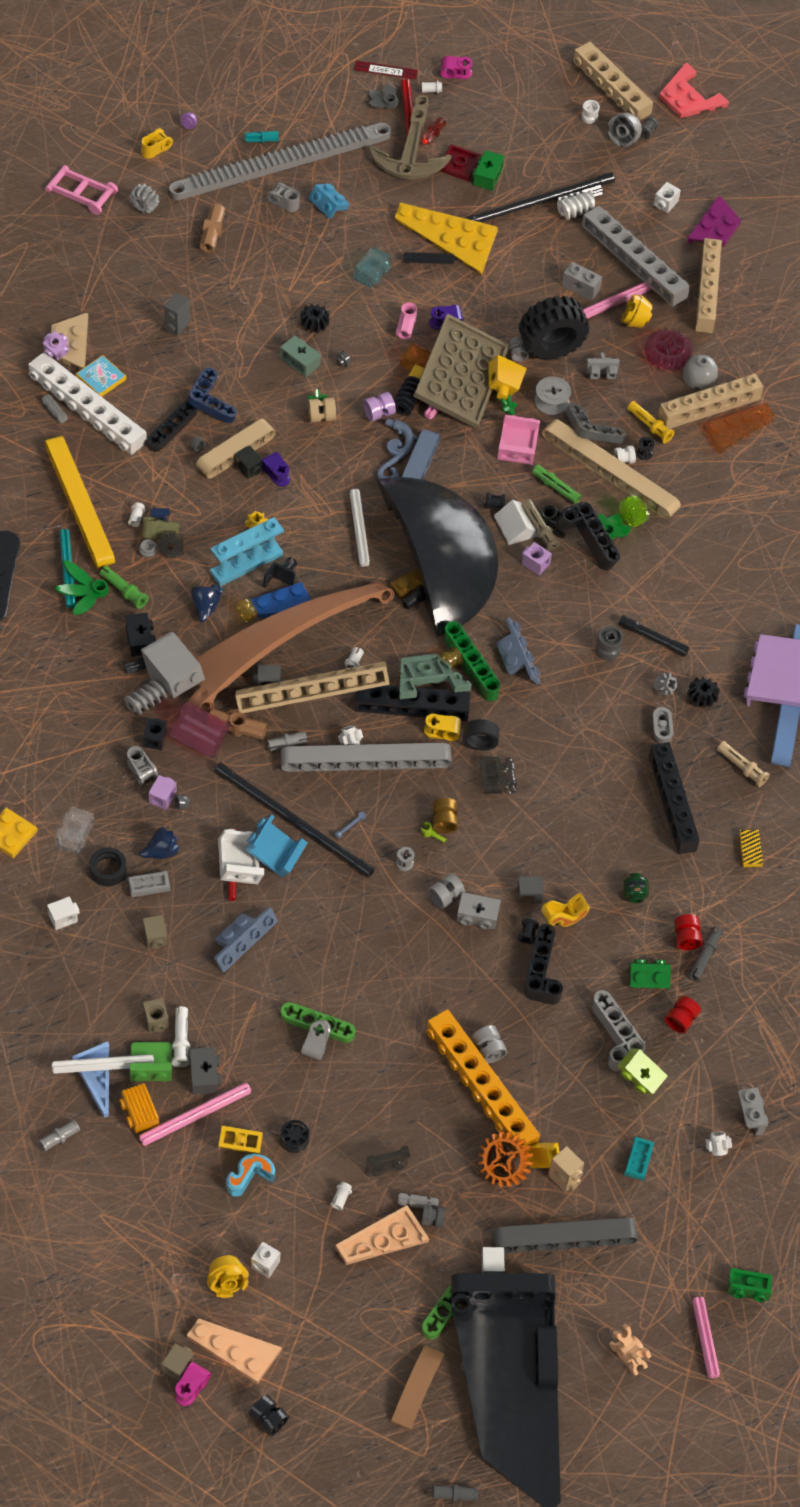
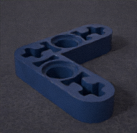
M207 367L203 369L190 390L187 401L195 408L226 423H232L236 418L237 410L235 407L209 395L217 380L218 373L215 369ZM198 385H203L207 389H202ZM208 404H213L216 408H212Z

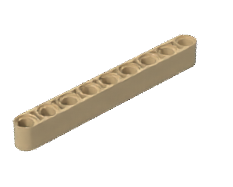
M554 419L542 431L543 437L548 442L662 518L669 519L681 507L680 501L675 496L589 439L580 437L575 430L560 420Z

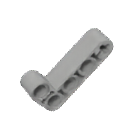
M600 990L594 995L592 1010L617 1045L610 1052L608 1066L611 1070L619 1072L621 1070L617 1066L621 1061H617L614 1058L619 1057L623 1060L631 1048L640 1049L644 1053L645 1044L611 994L605 990ZM609 1017H615L617 1020H611ZM624 1032L627 1036H623L620 1033Z

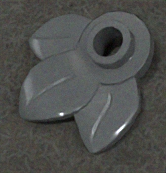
M385 84L382 91L369 90L371 98L369 104L372 107H385L388 109L397 107L398 98L396 90L389 84Z

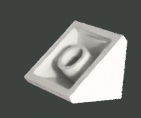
M511 500L494 515V519L508 545L538 537V531L521 506L522 503Z

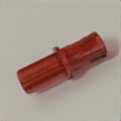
M438 117L433 125L428 127V131L422 137L424 144H430L435 137L440 135V131L446 126L445 120L440 124L443 118Z

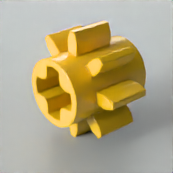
M255 511L251 515L248 514L245 527L251 529L267 521V518L264 519L265 513Z

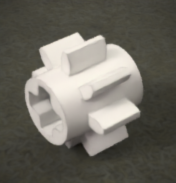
M355 725L346 726L341 729L342 733L338 736L340 744L360 745V740L363 738L361 729L355 728Z
M713 1132L710 1134V1139H706V1147L709 1149V1152L712 1151V1155L722 1156L728 1153V1148H732V1141L729 1136H726L725 1132Z

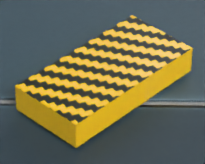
M740 830L739 838L743 867H762L763 859L759 830Z

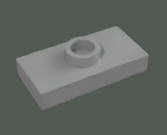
M167 871L128 877L131 897L171 891Z

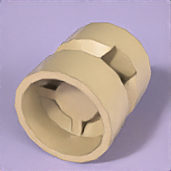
M334 397L323 398L322 401L319 399L308 400V412L311 423L321 422L322 419L325 421H336ZM319 407H322V414H319Z

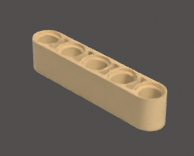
M260 419L201 456L196 462V466L207 478H213L235 464L236 453L248 446H251L254 451L275 437L276 430L265 419Z

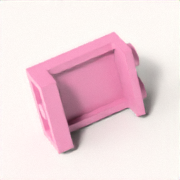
M505 415L497 459L533 465L540 420Z

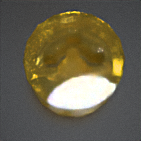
M243 599L235 606V610L240 614V619L243 622L253 620L258 614L250 599Z
M452 647L450 651H444L440 654V657L451 665V669L454 665L463 663L461 653L456 647Z

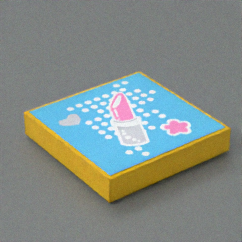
M103 355L76 373V377L101 397L126 381V375Z

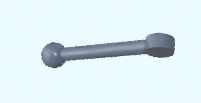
M359 812L358 817L356 819H354L341 831L335 832V837L338 839L341 838L342 834L346 832L349 828H351L354 824H356L359 820H364L366 814L364 812Z

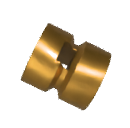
M439 798L433 802L434 831L441 834H449L458 829V803L456 800Z

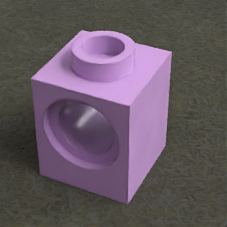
M534 542L522 552V565L540 576L550 565L552 553Z
M159 775L149 791V803L167 810L177 792L176 782L169 777Z

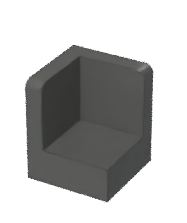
M519 877L517 885L519 894L521 896H533L534 903H542L543 878Z

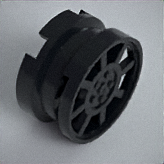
M300 1120L286 1122L282 1126L280 1134L282 1147L290 1153H299V1151L305 1150L309 1144L308 1126Z

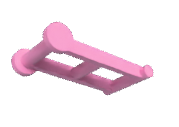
M63 165L45 187V190L49 193L51 191L82 203L88 206L93 214L99 215L102 212L101 206L111 194H117L118 187L112 182L104 185L73 172L66 165ZM64 175L81 182L73 192L57 186ZM87 185L104 192L96 202L80 196Z

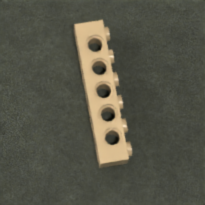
M588 42L575 49L573 60L575 65L580 67L625 112L635 115L639 120L652 114L653 101L596 46Z
M704 239L695 331L713 333L716 319L722 240Z
M755 373L660 404L658 418L664 422L668 429L758 401L761 399L764 386Z

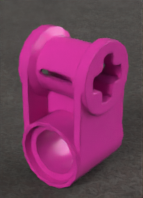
M445 56L441 60V76L447 79H469L472 76L471 67L473 62L469 57Z
M191 1362L176 1385L177 1403L182 1406L191 1405L208 1383L211 1372Z

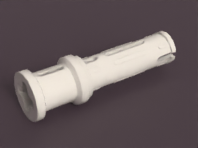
M180 1006L175 1009V1041L172 1044V1049L174 1050L172 1065L175 1067H186L190 1064V1059L188 1058L190 1044L187 1041L188 1008Z

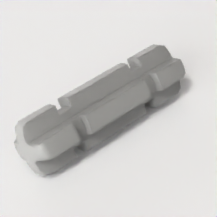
M47 394L42 397L43 404L48 406V410L57 418L59 423L63 424L68 420L66 413L62 411L51 395Z
M399 1193V1205L406 1206V1204H409L410 1207L423 1209L424 1205H429L434 1209L438 1208V1198L430 1197V1199H427V1196L414 1194L408 1196V1193Z

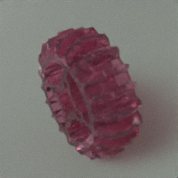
M665 328L664 331L658 329L657 332L653 331L645 344V355L648 361H651L652 365H657V369L662 367L664 371L670 369L672 372L674 368L679 370L680 367L685 366L687 360L692 356L690 338H686L685 333L680 334V330L674 331L673 328L671 330Z

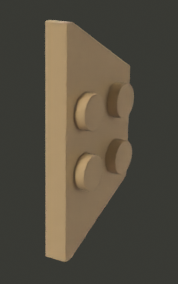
M88 313L53 324L51 334L56 331L58 334L62 333L68 338L69 351L59 360L69 366L71 364L78 366L79 370L85 368Z

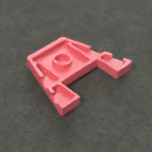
M688 63L684 64L660 92L659 98L680 118L700 114V111L704 110L713 111L721 106L722 108L728 107L729 101L720 93L706 100L686 82L695 77L697 73Z

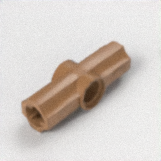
M215 203L211 205L208 218L204 221L200 249L206 253L215 251L218 237H221L225 208L221 204Z
M212 709L208 719V726L230 731L233 736L246 735L262 740L266 735L268 723L246 718L241 712L231 714Z

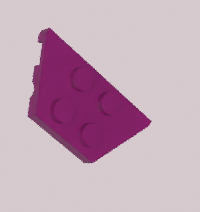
M718 196L689 235L687 242L703 241L704 244V239L709 238L722 240L721 246H725L740 226L741 219L723 198Z

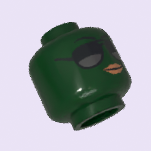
M632 873L630 877L624 880V897L629 899L631 903L644 902V899L649 896L648 879L642 877L641 873Z

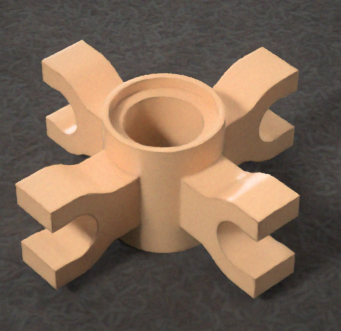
M623 1324V1334L616 1330L612 1332L619 1342L614 1343L611 1341L609 1345L614 1352H617L619 1358L625 1364L629 1363L631 1374L636 1376L639 1374L637 1371L638 1365L643 1369L648 1367L641 1358L647 1357L649 1359L651 1354L649 1349L643 1347L637 1337H631L630 1326Z

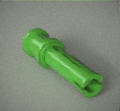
M108 566L104 567L106 571L101 569L100 576L120 590L124 598L132 601L137 609H141L146 605L149 597L146 594H142L137 586L127 583Z

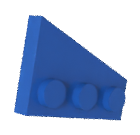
M300 582L251 599L250 604L258 618H266L310 601L311 598L303 583Z

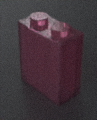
M187 702L181 707L178 720L171 726L170 736L200 753L214 758L231 723L193 703Z

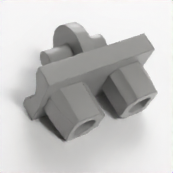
M600 352L599 357L587 359L586 374H589L590 379H598L600 374H606L608 379H616L619 359L605 357L604 352Z

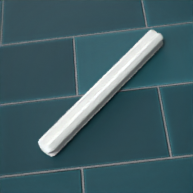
M351 489L350 499L359 564L361 567H367L370 560L360 490Z
M153 1055L53 1061L52 1072L69 1073L130 1068V1063H154Z

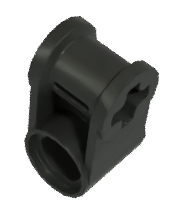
M545 505L541 509V517L546 525L552 528V533L559 538H564L568 530H562L557 526V519L562 512L552 505Z

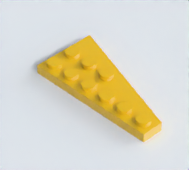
M404 203L399 204L395 215L397 222L411 231L417 232L422 238L428 239L446 253L454 254L455 258H458L465 265L472 267L482 275L498 231L497 226Z

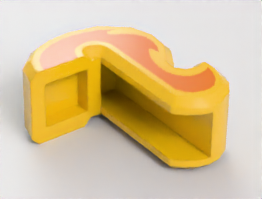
M578 893L566 904L553 900L548 901L542 906L541 912L549 925L554 926L558 923L561 927H568L585 917L590 907L583 895Z

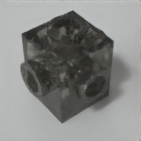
M165 531V534H161V539H157V550H161V555H165V558H176V555H183V534H176V531Z

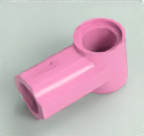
M407 302L401 307V315L396 330V335L400 339L406 340L411 338L417 317V307L414 303Z

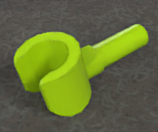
M424 823L425 828L428 829L421 828V833L424 837L432 836L443 843L446 842V838L433 831L431 823Z

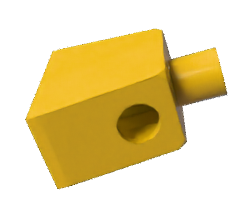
M497 355L489 362V387L498 392L497 398L499 400L501 398L507 400L508 395L512 396L519 390L526 367L500 355Z

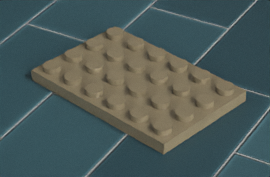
M447 313L413 396L477 428L493 390L489 387V362L497 355L505 358L510 345Z

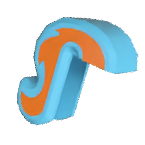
M257 1153L245 1155L238 1163V1174L230 1172L227 1176V1192L234 1197L242 1196L255 1173L270 1182H274V1164L269 1158Z

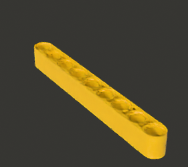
M58 436L45 440L47 453L96 568L114 564L113 551L64 437Z

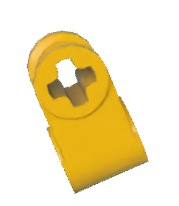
M161 128L156 129L151 134L142 138L141 155L147 159L154 158L161 152L168 150L173 144V139L167 137Z
M430 714L426 717V725L423 730L425 736L448 741H456L460 738V718Z

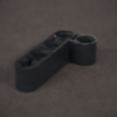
M580 502L563 510L557 519V526L565 531L577 527L599 566L604 570H611L619 561L620 553L593 507L588 502Z
M542 924L537 931L524 994L530 1000L554 1005L560 1002L563 992V985L560 981L546 978L555 938V928L549 924ZM544 936H547V941H543ZM534 969H540L541 972H536ZM530 986H535L538 989H532ZM554 990V991H556L557 993H556V994H552V993H550L549 991Z

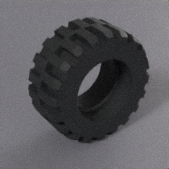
M554 296V298L548 297L544 301H538L536 305L528 308V312L523 314L519 323V332L527 351L531 356L541 360L542 358L544 360L552 358L555 360L561 356H567L570 352L573 353L577 347L583 345V341H586L590 330L581 304L568 296Z

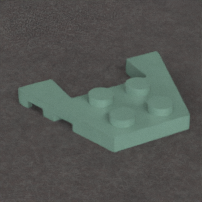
M438 654L401 658L400 699L417 697V690L414 685L438 684L444 681H449L454 693L471 691V683L469 681L465 682L459 672L451 670V665Z

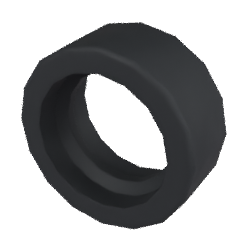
M477 719L469 721L464 725L463 742L467 747L474 750H491L499 743L500 729L497 724L489 720Z
M111 847L101 848L90 858V876L97 884L105 887L114 886L125 878L127 873L126 858L118 849ZM104 859H113L119 863L120 868L112 875H104L97 871L96 866Z

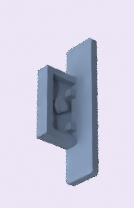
M508 617L506 622L511 634L496 642L506 669L510 675H513L526 667L530 679L538 685L541 683L539 679L540 672L533 665L532 661H534L532 654L530 651H527V641L519 632L521 627L517 621H513Z
M267 907L256 919L241 914L215 939L218 945L224 947L214 957L220 971L225 972L278 922L272 908Z

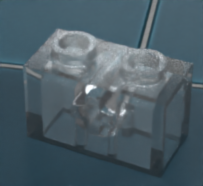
M72 806L69 813H65L63 818L64 824L62 828H58L55 839L57 840L58 848L80 855L94 825V813Z

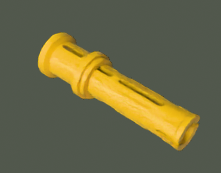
M632 401L629 404L627 410L650 428L651 433L658 435L663 443H667L672 439L675 433L674 430L668 429L662 420H656L638 405L636 401Z

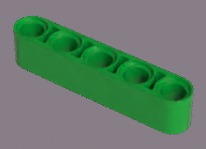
M455 621L447 623L444 633L445 643L482 697L487 701H495L499 697L500 690L498 678L462 626Z

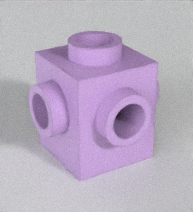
M56 331L52 334L49 333L43 340L44 352L58 361L69 351L68 338L62 333L58 334Z

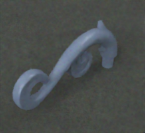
M387 418L385 425L393 427L394 430L398 431V434L402 433L405 437V445L401 448L402 443L398 439H391L388 442L387 452L394 457L379 468L377 472L378 479L399 477V473L394 467L390 468L392 472L390 477L384 476L383 472L388 467L404 459L411 451L414 440L418 441L411 428L400 420Z

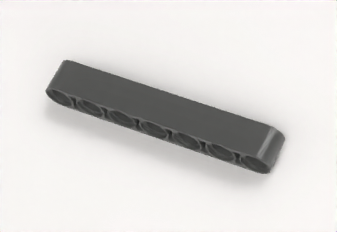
M633 1218L507 1226L493 1230L494 1247H504V1254L629 1245L638 1241L635 1219Z

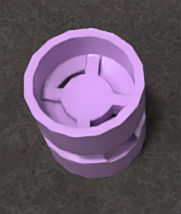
M389 392L379 394L377 398L370 397L363 401L366 416L371 422L381 419L382 415L387 417L396 413L395 403Z

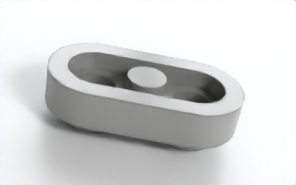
M659 707L654 710L652 716L654 738L660 743L670 742L674 733L672 713L665 707Z

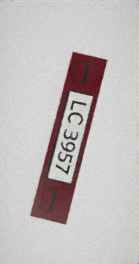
M357 60L354 68L356 71L416 79L418 73L416 69Z

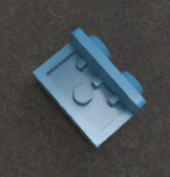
M328 183L316 184L309 196V200L329 219L333 218L336 211L347 210L350 206L345 197Z

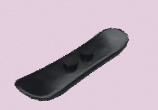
M0 531V621L6 617L12 580L20 549L19 537L10 531Z

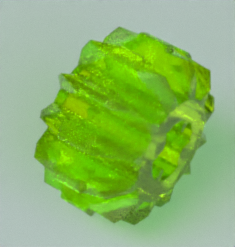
M632 495L620 503L619 510L621 511V516H623L624 521H627L628 525L636 527L642 525L648 519L649 512L647 511V506H645L644 501H641L640 497Z

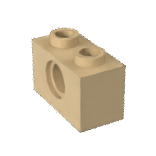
M566 1146L552 1159L548 1176L565 1193L570 1188L574 1190L581 1183L580 1179L583 1175L584 1162Z

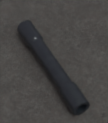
M622 615L618 625L668 647L684 657L687 655L689 646L643 626L625 615Z

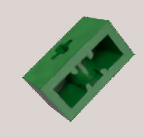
M485 150L484 155L479 157L478 168L473 170L474 186L493 191L503 170L505 156Z

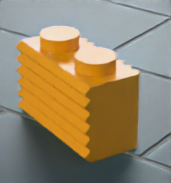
M145 1083L121 1091L122 1098L119 1099L122 1110H126L128 1113L126 1120L129 1128H134L135 1133H139L159 1125V1117Z

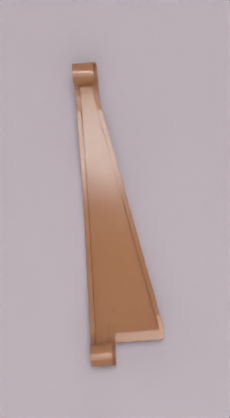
M375 582L358 588L336 592L281 611L236 633L196 659L201 665L205 680L197 684L200 688L191 696L189 705L200 715H209L214 708L216 695L272 650L314 624L343 610L361 604L370 598H375L383 604H388L394 597L393 590L381 582Z

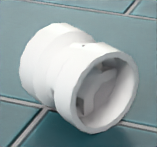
M594 100L584 102L581 116L583 122L593 124L598 120L600 108L598 102Z
M627 446L625 449L620 447L614 448V457L623 463L633 464L636 462L633 446Z

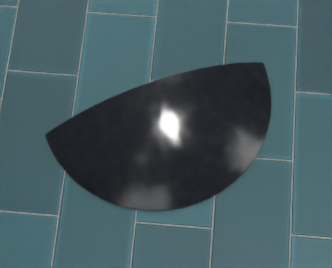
M409 477L377 479L388 511H394L396 519H399L422 577L421 583L427 596L425 606L437 636L445 633V626L451 621L458 622L461 626L464 625L484 607L497 579V548L487 523L467 500L444 486L427 480Z

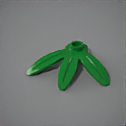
M69 560L63 561V565L68 573L83 585L63 584L56 586L55 589L68 596H85L76 604L72 612L74 615L83 614L92 608L97 597L107 596L109 586L104 580L94 581L83 569Z

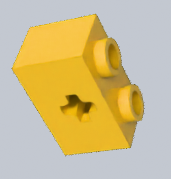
M222 1126L218 1148L259 1154L263 1132Z

